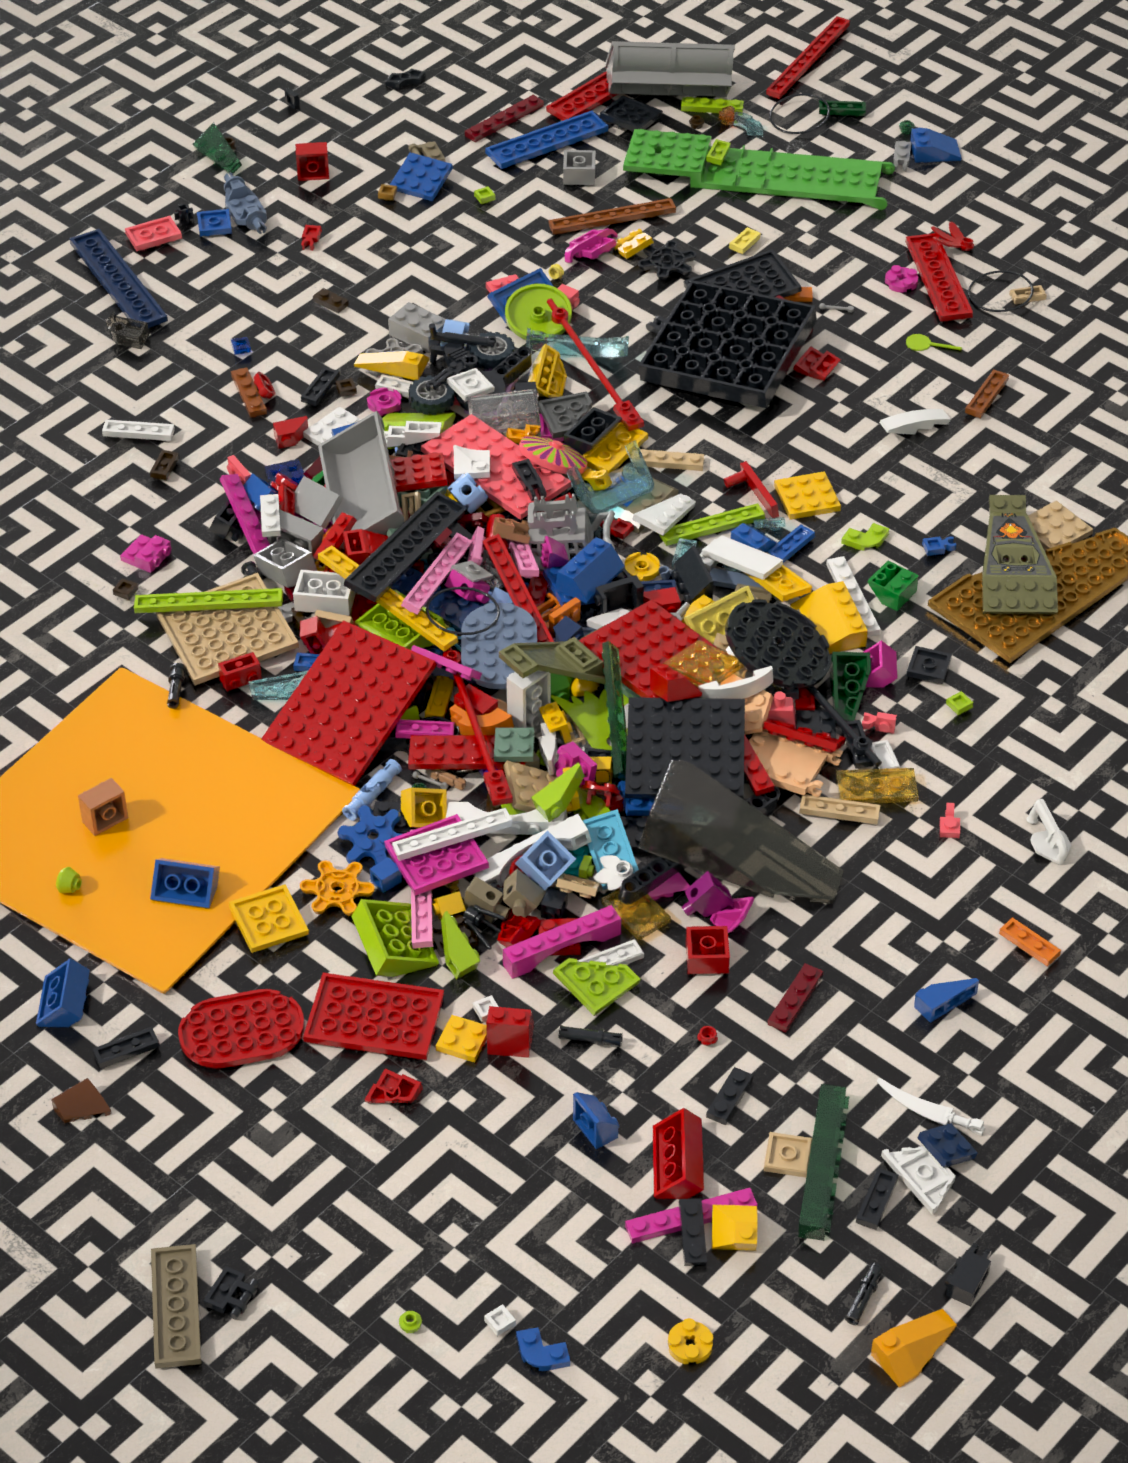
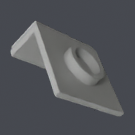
M473 561L452 565L450 570L451 573L452 569H455L472 582L493 577L491 573Z

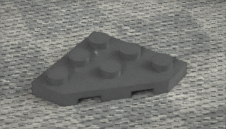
M587 391L538 401V409L553 439L564 437V434L592 408V400Z

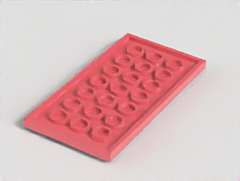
M474 415L467 416L442 432L439 437L433 438L421 445V452L426 455L432 452H443L445 468L453 474V445L473 450H490V478H475V486H480L486 492L489 499L521 520L528 515V505L534 501L530 500L527 491L524 490L512 469V463L526 460L527 458L520 452L517 444ZM530 461L546 490L547 496L544 498L545 501H550L571 487V481L560 473ZM533 489L538 500H541L538 489Z

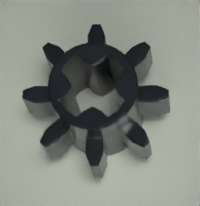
M179 204L177 209H174L175 220H178L181 224L189 223L190 219L194 218L193 208H189L187 204Z

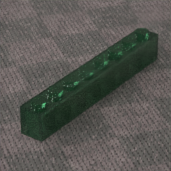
M821 1084L799 1221L798 1237L824 1241L825 1232L830 1233L832 1219H828V1214L833 1215L834 1201H830L831 1196L835 1197L837 1183H833V1179H838L839 1166L836 1165V1161L841 1160L842 1148H838L839 1143L843 1144L845 1131L841 1130V1126H846L847 1114L843 1113V1111L848 1109L850 1099L849 1096H846L847 1087Z

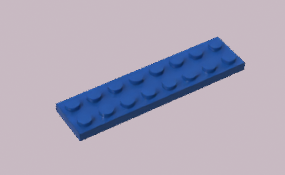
M589 111L485 148V153L500 169L600 135L608 131V125L593 111Z

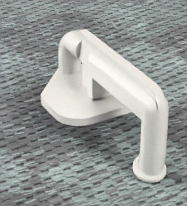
M1038 799L1026 820L1031 824H1036L1039 815L1046 831L1034 833L1030 839L1031 844L1038 855L1061 865L1067 858L1071 843L1067 835L1059 830L1045 801Z

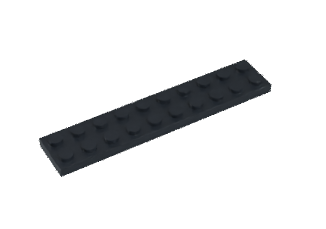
M436 492L344 580L343 586L376 602L434 545L435 539L446 528L451 529L466 514L468 507Z

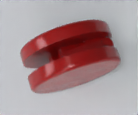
M277 473L275 476L276 480L270 484L276 491H278V486L284 484L293 492H295L299 485L281 473Z

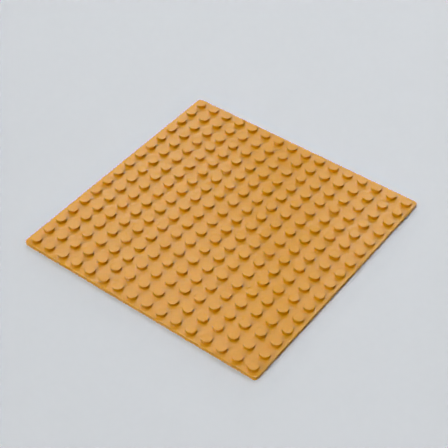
M119 668L0 777V903L158 992L166 993L236 922L229 908V902L267 890L343 813L342 808L352 801L353 796L360 789L267 744L260 737L181 697L177 708H169L167 706L168 690L125 668ZM112 778L125 793L128 819L94 836L82 822L78 795ZM165 858L219 866L218 886L210 908L151 900L155 859ZM71 867L82 879L80 889L74 893H60L56 888L57 876L63 868Z

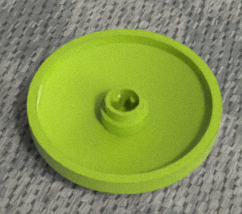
M530 284L519 288L509 297L505 306V319L510 330L517 336L534 342L548 341L564 333L565 329L562 324H556L552 321V310L547 304V300L552 298L558 308L568 311L569 324L572 318L571 303L561 290L553 286Z

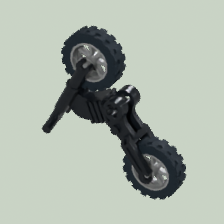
M434 323L429 324L430 339L447 343L445 346L433 345L430 347L431 355L429 362L435 364L437 355L444 356L448 368H445L435 377L428 375L427 377H420L419 380H414L408 390L409 404L417 412H423L426 415L428 413L436 415V413L441 414L445 410L448 411L450 406L454 404L455 394L454 390L447 384V378L478 367H483L486 370L494 369L515 351L514 341L512 342L510 337H507L504 333L500 334V332L480 333L479 336L451 332L441 333L437 332ZM464 343L469 345V351H465Z

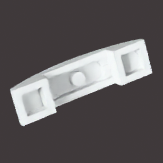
M769 666L753 671V677L720 686L717 681L698 685V689L702 692V696L699 698L744 699L753 696L773 683V668Z

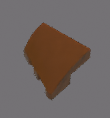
M88 1078L51 1099L53 1110L64 1123L74 1122L77 1119H91V1115L105 1113V1116L112 1114L108 1104Z

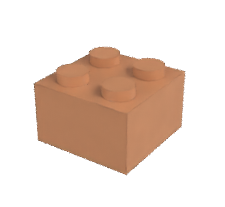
M112 778L78 795L82 822L94 836L128 819L125 793Z

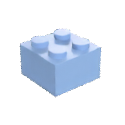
M547 830L515 864L532 881L546 890L576 858Z

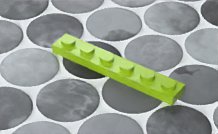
M757 503L674 525L667 533L659 535L665 545L668 546L732 529L742 523L750 524L765 520V513Z

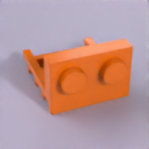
M548 593L546 597L549 600L537 607L541 614L557 604L541 615L553 637H555L553 627L565 616L574 622L580 620L581 601L576 597L561 606L557 598Z

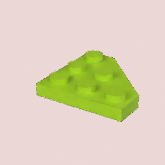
M568 958L553 970V974L593 1016L640 982V978L624 964L614 966L606 965V962L589 961L588 963Z

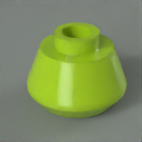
M71 867L63 868L56 880V888L60 893H74L80 889L82 884L80 875Z

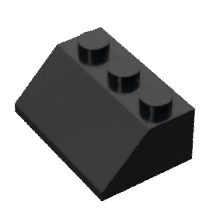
M593 407L564 434V444L583 455L593 449L622 421V417Z
M691 546L674 563V571L671 572L672 580H675L677 583L678 592L683 595L684 603L687 602L690 605L702 595L713 600L714 584L696 547Z

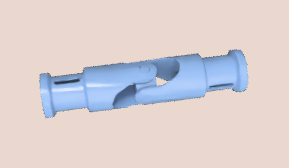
M393 759L387 761L386 766L378 770L353 796L352 801L342 808L343 814L349 820L354 821L358 817L360 806H369L392 782V778L402 771L401 765Z

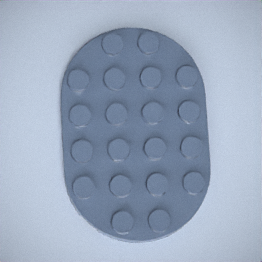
M488 603L472 611L465 618L461 632H475L490 626L497 617L495 604ZM498 603L500 616L492 628L479 634L461 635V664L482 673L480 680L472 678L476 681L477 685L490 689H507V677L515 671L499 658V651L513 643L537 642V625L530 613L512 603Z

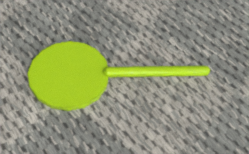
M922 334L910 335L906 339L907 347L914 351H924L930 346L962 350V347L933 343L927 336Z

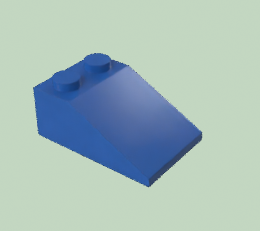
M928 128L911 130L910 142L915 163L962 160L956 139Z

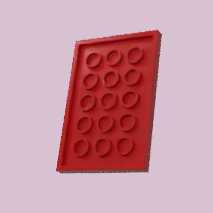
M323 973L303 1035V1042L427 1060L444 998V990Z

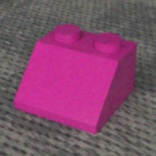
M881 640L864 651L870 653L871 671L865 687H885L897 679V656L895 650Z

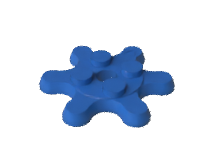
M362 805L358 809L360 822L356 823L355 826H341L337 834L340 839L350 840L353 843V848L346 855V860L349 864L360 862L362 858L369 856L374 859L375 865L388 858V851L384 841L402 835L394 831V826L401 820V814L399 811L392 809L385 816H374L369 806ZM372 831L373 833L379 834V836L373 840L368 838L369 834H371Z

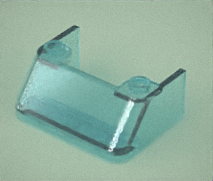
M636 440L625 445L631 463L626 464L622 469L625 481L594 493L592 486L584 483L577 465L566 470L577 498L592 513L606 512L648 494L654 489V481Z

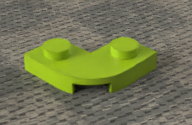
M875 523L871 525L866 533L849 528L842 537L841 544L862 551L868 547L876 546L878 548L889 535V528Z

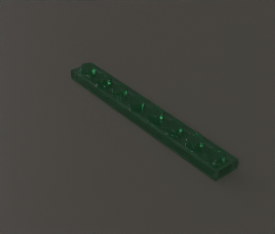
M607 641L602 643V658L604 660L603 672L606 681L605 690L607 692L606 705L609 713V738L612 745V771L615 777L625 781L627 730L619 649Z

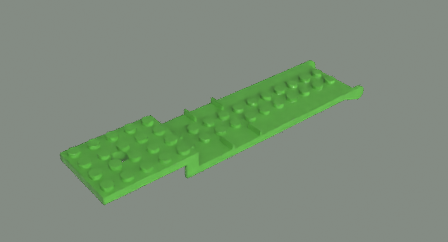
M634 129L623 164V171L690 177L691 187L858 202L879 210L887 207V200L885 198L876 197L881 172L892 174L895 171V166L891 162L773 152V148H771L770 152L746 150L745 145H743L742 149L730 148L722 164L717 165L706 161V157L712 147V136Z

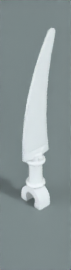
M881 1078L877 1079V1083L887 1093L917 1114L943 1125H947L948 1121H950L952 1124L955 1123L966 1127L967 1130L969 1129L977 1135H983L985 1130L983 1120L961 1117L953 1112L954 1108L920 1099L896 1088Z

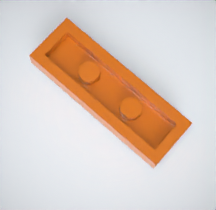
M1013 917L1000 928L999 934L1047 967L1061 954L1059 948Z

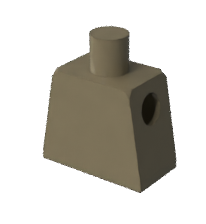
M518 869L504 880L503 901L512 908V912L516 916L527 917L537 908L546 893L544 889Z
M475 876L465 892V910L471 905H478L485 910L504 916L505 919H507L511 911L510 908L502 905V892ZM483 914L485 916L484 919H486L490 923H492L495 919L494 917Z

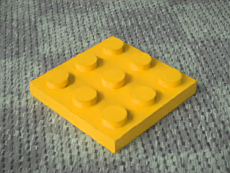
M825 471L774 480V487L789 520L841 511L840 502Z
M286 884L229 902V908L251 953L309 934V929Z

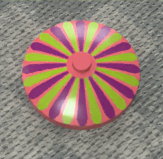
M525 436L519 444L520 452L527 459L551 471L568 475H580L585 472L587 467V460L583 455L559 441L540 436Z

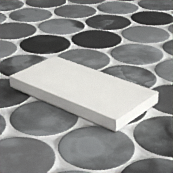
M723 535L702 549L703 556L762 580L783 565L782 559Z

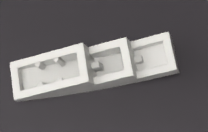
M923 409L897 414L882 419L879 423L887 433L916 434L918 429L932 430L934 424L948 425L951 419L943 409Z
M406 421V426H389V430L384 431L387 447L400 446L402 443L409 445L439 437L441 422Z
M544 722L540 724L542 736L538 737L539 749L549 774L554 775V765L557 762L558 754L556 731L550 733Z

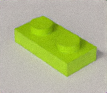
M716 139L706 157V161L721 165L730 149L731 143Z

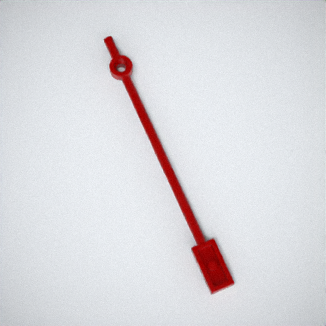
M552 298L548 299L547 304L552 310V321L556 324H562L616 403L613 406V410L617 416L622 417L621 422L627 431L644 427V421L629 400L622 401L568 323V311L558 308Z
M452 647L444 652L443 657L461 664V654L458 651L452 650ZM457 671L453 675L488 772L483 773V779L492 804L497 806L513 803V797L503 769H495L464 680L460 677L461 673Z

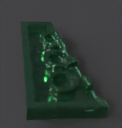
M214 122L192 144L194 148L228 174H234L242 166V163Z

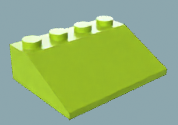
M388 413L382 419L384 431H388L389 426H406V421L441 422V434L452 427L456 415L455 413H436V415L429 413L428 415L423 413ZM393 446V447H387V448H388V449H395V447H398V449H399L400 446Z
M394 590L395 592H397V593H398L399 595H401L402 597H404V598L406 597L404 594L400 593L399 591ZM380 604L375 605L355 621V625L409 650L412 649L413 645L421 648L434 645ZM423 607L421 611L426 613V608ZM429 610L430 617L445 627L443 618Z
M361 899L351 917L376 976L395 977L439 964L433 947L414 949L412 947L410 903Z

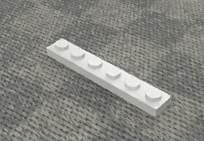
M845 557L827 559L826 565L835 583L844 581L868 630L867 637L880 635L881 629Z
M502 808L392 842V846L398 860L401 861L513 826L512 819L507 809Z

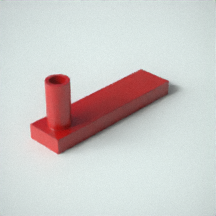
M747 461L740 463V472L723 479L727 488L746 481L772 519L779 517L778 504Z

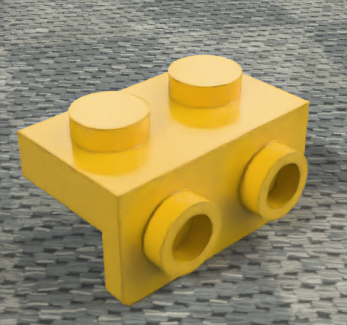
M557 702L539 707V712L549 732L559 731L564 743L571 742L570 733L573 732L571 724L566 722L565 712L560 710Z

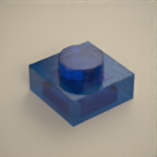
M247 337L231 339L234 355L251 352V346Z

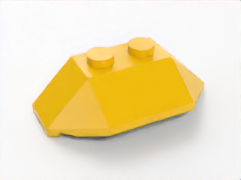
M544 344L534 361L528 382H536L537 395L540 397H561L567 374L560 359V353L547 344Z

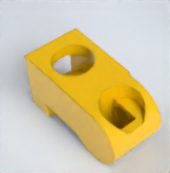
M587 469L577 478L584 492L603 490L612 484L610 476L605 469L600 471Z

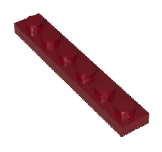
M533 94L465 130V136L473 142H477L543 107L544 101Z

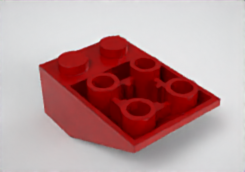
M363 529L343 531L346 556L359 566L388 539L386 535Z

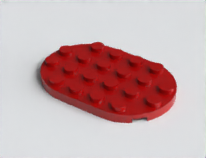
M258 989L214 997L194 1005L186 1017L182 1018L178 1029L179 1043L182 1051L190 1060L199 1065L214 1069L269 1060L284 1055L297 1045L304 1032V1016L300 1005L292 997L288 998L277 990Z

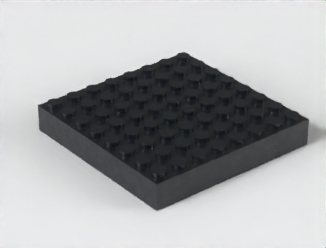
M691 280L639 363L640 381L767 408L817 322L816 306Z

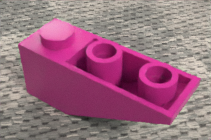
M545 536L544 543L542 544L543 550H541L542 557H540L542 567L547 569L565 566L569 562L565 545L549 536Z

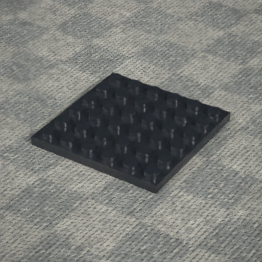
M629 697L625 798L744 800L745 699L688 698L667 702L662 698Z

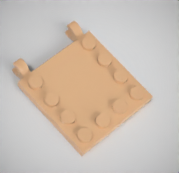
M763 729V732L754 733L749 740L774 786L801 795L809 793L819 797L822 791L818 789H821L823 782L819 780L814 781L826 761L839 766L841 759L835 756L841 757L843 751L839 749L833 752H826L817 745L811 747L805 745L804 741L801 740L791 741L781 734L772 735L765 729Z

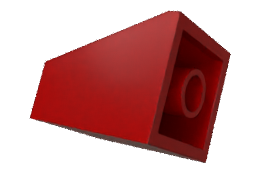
M489 1006L486 1022L487 1054L529 1058L534 1029L532 1011L528 1009Z

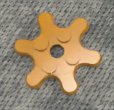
M324 860L318 864V870L321 873L318 879H305L300 882V889L303 893L318 896L311 905L314 913L322 914L327 908L337 906L342 909L345 915L351 916L357 907L353 900L359 896L368 897L373 894L375 887L372 883L357 880V876L360 875L363 868L362 864L352 862L345 869L337 870L330 861ZM334 887L342 888L341 890H338L337 893L335 892V890H333Z

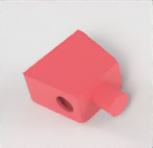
M776 692L767 719L770 718L794 724L796 729L793 698L786 697L784 692Z

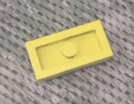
M747 227L729 243V249L744 254L760 239L761 233Z

